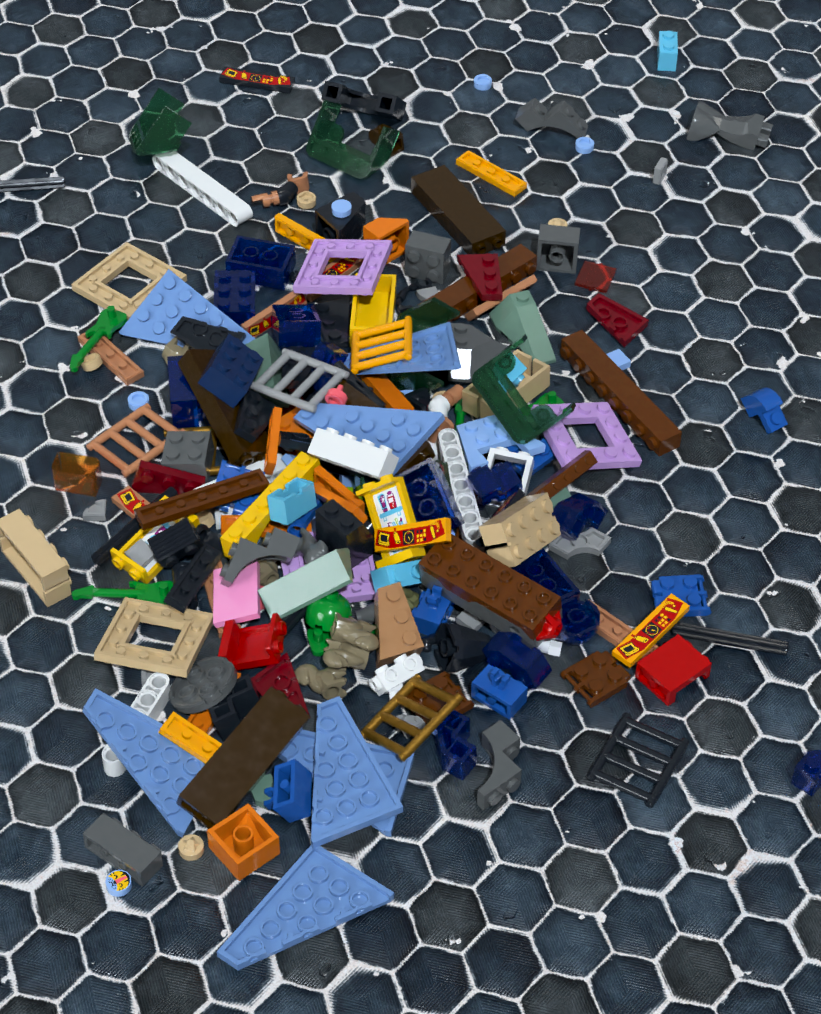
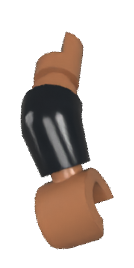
M303 172V175L297 178H293L292 174H288L287 183L279 188H275V191H271L269 195L268 193L251 196L252 203L261 201L263 208L270 207L272 203L273 205L279 204V206L291 203L296 194L309 191L308 172Z

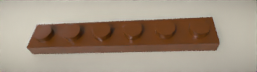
M259 468L134 509V515L142 530L150 529L262 492L269 486V481Z

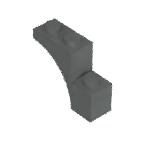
M534 98L518 109L515 118L527 132L539 127H555L571 133L578 139L585 137L588 129L586 121L565 100L547 110L544 104Z
M276 527L271 533H266L262 545L265 547L241 537L237 543L233 542L229 549L228 555L231 558L228 564L224 563L219 576L223 577L220 584L229 587L243 568L257 561L278 560L289 563L293 559L300 537Z
M499 720L482 732L481 747L487 752L493 765L491 776L478 789L477 805L483 811L489 806L496 805L509 792L516 791L521 784L522 770L512 761L519 754L520 737L502 720Z

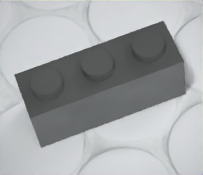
M102 813L82 833L85 848L117 870L128 872L131 879L142 887L163 866L161 850L155 844H149L144 841L136 831H129L115 817L110 818Z

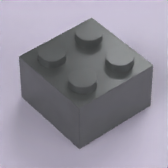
M540 224L536 270L576 274L580 228Z
M413 230L405 244V276L422 280L429 278L434 283L443 284L450 271L451 239Z
M167 431L161 465L205 476V482H209L215 450L211 431Z

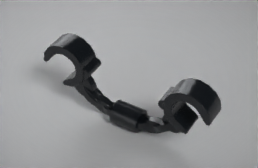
M426 278V286H421L418 280H416V283L405 287L399 292L396 297L399 316L413 308L411 305H401L407 293L411 290L432 287V281L429 278Z

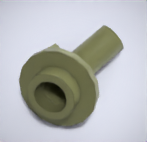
M403 588L410 609L419 605V594L410 589Z

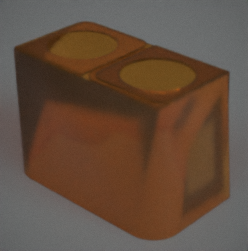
M57 452L51 466L55 490L96 497L102 483L100 460L95 457L59 452V460Z

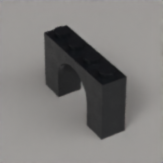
M325 81L321 100L333 107L403 121L407 104L395 95L379 92L378 96L349 89L343 84Z

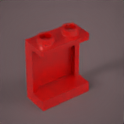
M278 613L272 614L271 623L239 628L234 619L225 621L218 657L227 658L236 670L279 664L281 653L284 650V636L287 634L285 621H282Z
M677 634L637 662L635 677L662 702L670 706L675 702L677 692L700 676L704 679L710 676L712 663L707 656L697 651L688 640Z

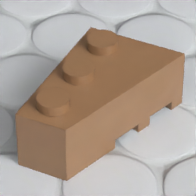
M397 582L378 588L374 597L376 637L379 640V646L376 649V668L394 663V659L405 653L407 657L414 653L420 655L424 648L401 583Z

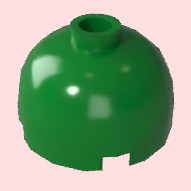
M335 591L309 604L305 613L306 624L314 629L316 624L322 626V631L330 632L335 612L340 613L344 618L352 617V608L349 600L339 594L338 591Z

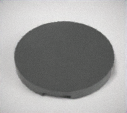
M208 657L197 661V666L190 670L187 678L176 677L173 681L168 695L171 704L178 712L184 714L202 712L215 706L235 686L237 670L225 657Z

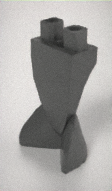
M699 101L686 140L698 141L717 133L731 143L746 149L754 150L756 145L766 148L773 124L763 122L765 116L760 114L724 116L705 102Z

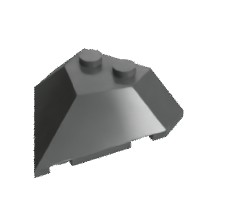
M451 323L461 368L448 370V381L473 382L476 380V377L489 371L494 363L508 350L512 353L515 350L501 344L470 324Z

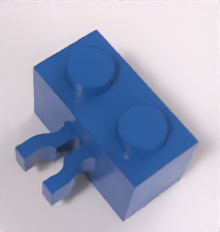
M434 585L432 590L429 588L426 591L423 590L419 598L418 607H414L412 610V615L421 634L430 635L436 633L441 623L448 622L456 606L455 603L442 596L443 590L439 586Z
M490 664L472 681L471 697L509 720L527 702L528 687L521 681L513 679L511 675L505 674L501 669Z
M296 759L274 766V787L264 789V793L271 798L264 801V806L269 810L273 809L289 823L311 816L312 773Z

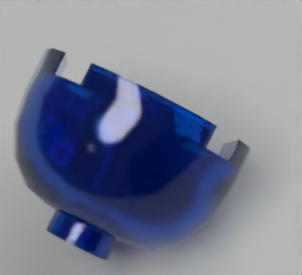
M578 597L563 600L561 602L563 626L558 636L564 642L572 645L587 643L595 637L600 626V612L597 606L585 599V602L578 600Z

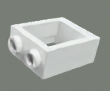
M490 447L487 458L489 462L488 469L484 470L477 496L479 504L499 508L505 499L511 496L487 490L495 459L525 465L519 489L525 493L524 496L527 495L534 468V457L529 453L523 451L515 453L510 452L504 447Z

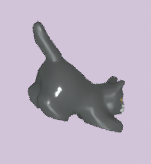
M303 527L300 529L302 537H300L294 557L304 556L307 565L329 553L328 546L322 540L316 542V539L310 532Z

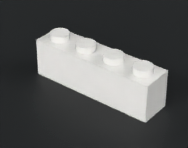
M329 427L326 430L316 429L307 453L320 460L378 480L384 475L393 474L399 457L392 454L393 450L389 447L380 445L377 448L374 447L375 444L371 441L362 439L359 442L356 441L357 438L347 433L341 436L339 431Z

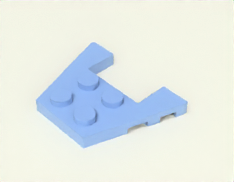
M495 415L456 425V432L458 433L461 448L464 451V459L468 464L470 474L488 469L489 462L482 454L489 453L490 447L506 448L517 445L523 452H527L531 456L545 452L546 445L543 442Z

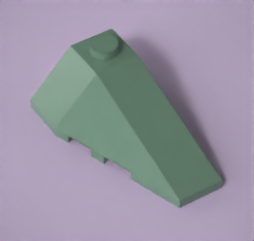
M529 290L509 294L489 313L495 329L500 334H505L511 344L517 345L522 352L532 356V363L535 358L546 364L556 362L537 305Z

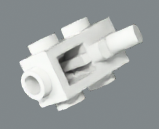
M405 653L393 660L395 665L388 667L385 664L375 670L376 676L369 679L371 689L377 692L378 696L389 693V699L391 700L403 687V682L425 670L423 661L417 653L408 657Z

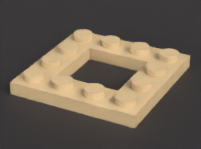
M126 242L71 285L74 292L104 309H107L108 306H114L115 310L125 313L129 320L168 269L184 282L187 281V275ZM127 267L154 280L131 299L105 285Z
M125 597L94 652V660L187 678L213 625V613L186 609L183 614L170 605ZM140 622L181 630L171 651L129 644Z

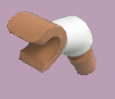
M456 384L442 395L435 396L429 402L428 411L441 412L445 417L443 423L428 438L430 442L435 443L437 441L438 434L442 429H454L453 422L448 419V412L451 406L462 399V390L464 388L461 385Z

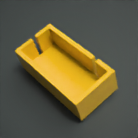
M381 274L373 295H353L350 320V347L354 330L361 331L394 322L396 275ZM393 331L386 332V333H382V334H378V335L371 336V337H367V338H363V339H360V341L365 340V339H369V338H373V337H377V336H381V335H384V334L392 333Z

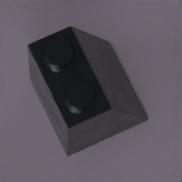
M354 191L336 199H344L351 203L352 212L345 218H338L332 214L331 205L334 201L315 210L316 234L325 239L359 240L362 237L363 226L366 225V202Z
M331 499L315 510L316 542L322 540L328 546L329 553L335 549L348 548L350 550L351 569L375 553L374 536L361 521L334 499Z

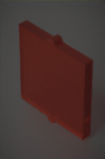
M585 261L575 281V286L586 288L589 291L594 290L607 293L617 268L605 266L602 263L597 264Z

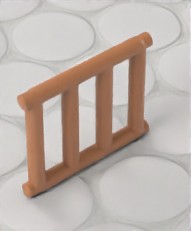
M146 403L94 438L86 447L89 451L95 450L122 470L121 473L124 477H127L137 471L141 460L149 462L161 454L165 445V440H160L135 422L138 418L145 415L166 431L186 430L176 428L151 410V406ZM128 426L155 447L145 453L118 432ZM111 438L138 459L128 465L101 444Z

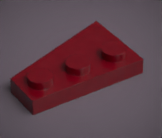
M498 253L457 255V262L463 266L464 273L471 279L472 286L482 301L502 300L503 292Z
M600 293L593 297L586 306V310L623 347L640 334L649 323V319Z
M141 460L131 488L139 493L162 494L168 487L172 486L179 495L204 485L206 477Z
M287 652L280 657L279 664L269 665L251 678L261 697L270 687H273L275 690L285 693L288 700L293 704L302 706L310 716Z

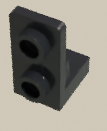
M422 387L404 395L414 407V410L427 411L426 407L430 402L427 388Z

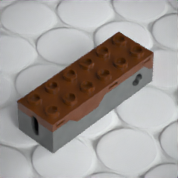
M451 534V542L435 544L418 563L422 585L431 590L434 585L441 587L444 598L534 651L544 639L556 638L562 630L561 596Z

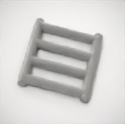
M284 348L282 355L255 382L253 381L249 388L300 409L315 413L317 405L325 398L327 391L334 388L343 378L347 379L350 373L344 369ZM289 359L298 361L274 388L265 386L269 379ZM307 365L316 368L291 395L282 392ZM325 372L334 375L309 402L299 399Z

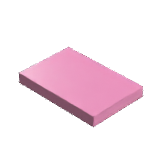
M254 562L243 568L229 587L220 584L223 578L219 576L222 568L213 570V624L215 628L224 627L225 621L234 619L236 623L260 618V595L257 591L260 589L259 562Z

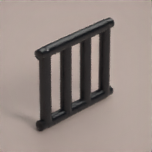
M624 713L586 778L591 782L598 780L644 801L647 807L653 808L684 755L690 741L687 738H682L681 740L632 719L629 713ZM628 727L676 749L672 756L669 757L622 735ZM616 745H619L665 765V768L661 775L612 754V751ZM608 762L653 782L655 785L649 793L601 770L605 763Z

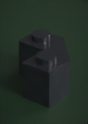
M249 674L238 678L231 692L218 704L209 708L212 721L223 742L240 724L242 718L246 717L261 699Z

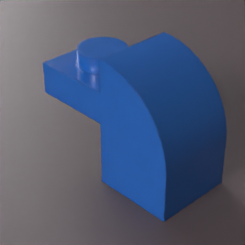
M764 387L740 398L749 418L759 415L767 434L788 424L779 406L783 404V401L774 390Z

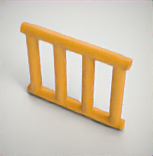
M406 316L405 319L352 332L350 369L354 374H357L358 371L384 364L412 359L411 316ZM404 328L403 330H399V331H396V332H392V333H388V334H384V335H381V336H377V337H373V338H369V339H365V340L360 341V339H363V338H367V337L375 336V335H378V334H382V333H386V332H390V331H393V330H397V329ZM404 338V340H401V341H397V342H394V343H390V344H386V345L378 346V347H375V348H371V349H367V350L360 351L361 349H365V348H368V347H372V346H376V345H380V344H384V343H387V342H391V341H395V340H399V339ZM404 349V351H400V352H396V353L388 354V355H385V356H381V357H377V358H373V359H370V360H366V361L359 362V360H363V359H367V358H370V357H374V356H378V355L386 354V353H389V352H393V351H397V350Z

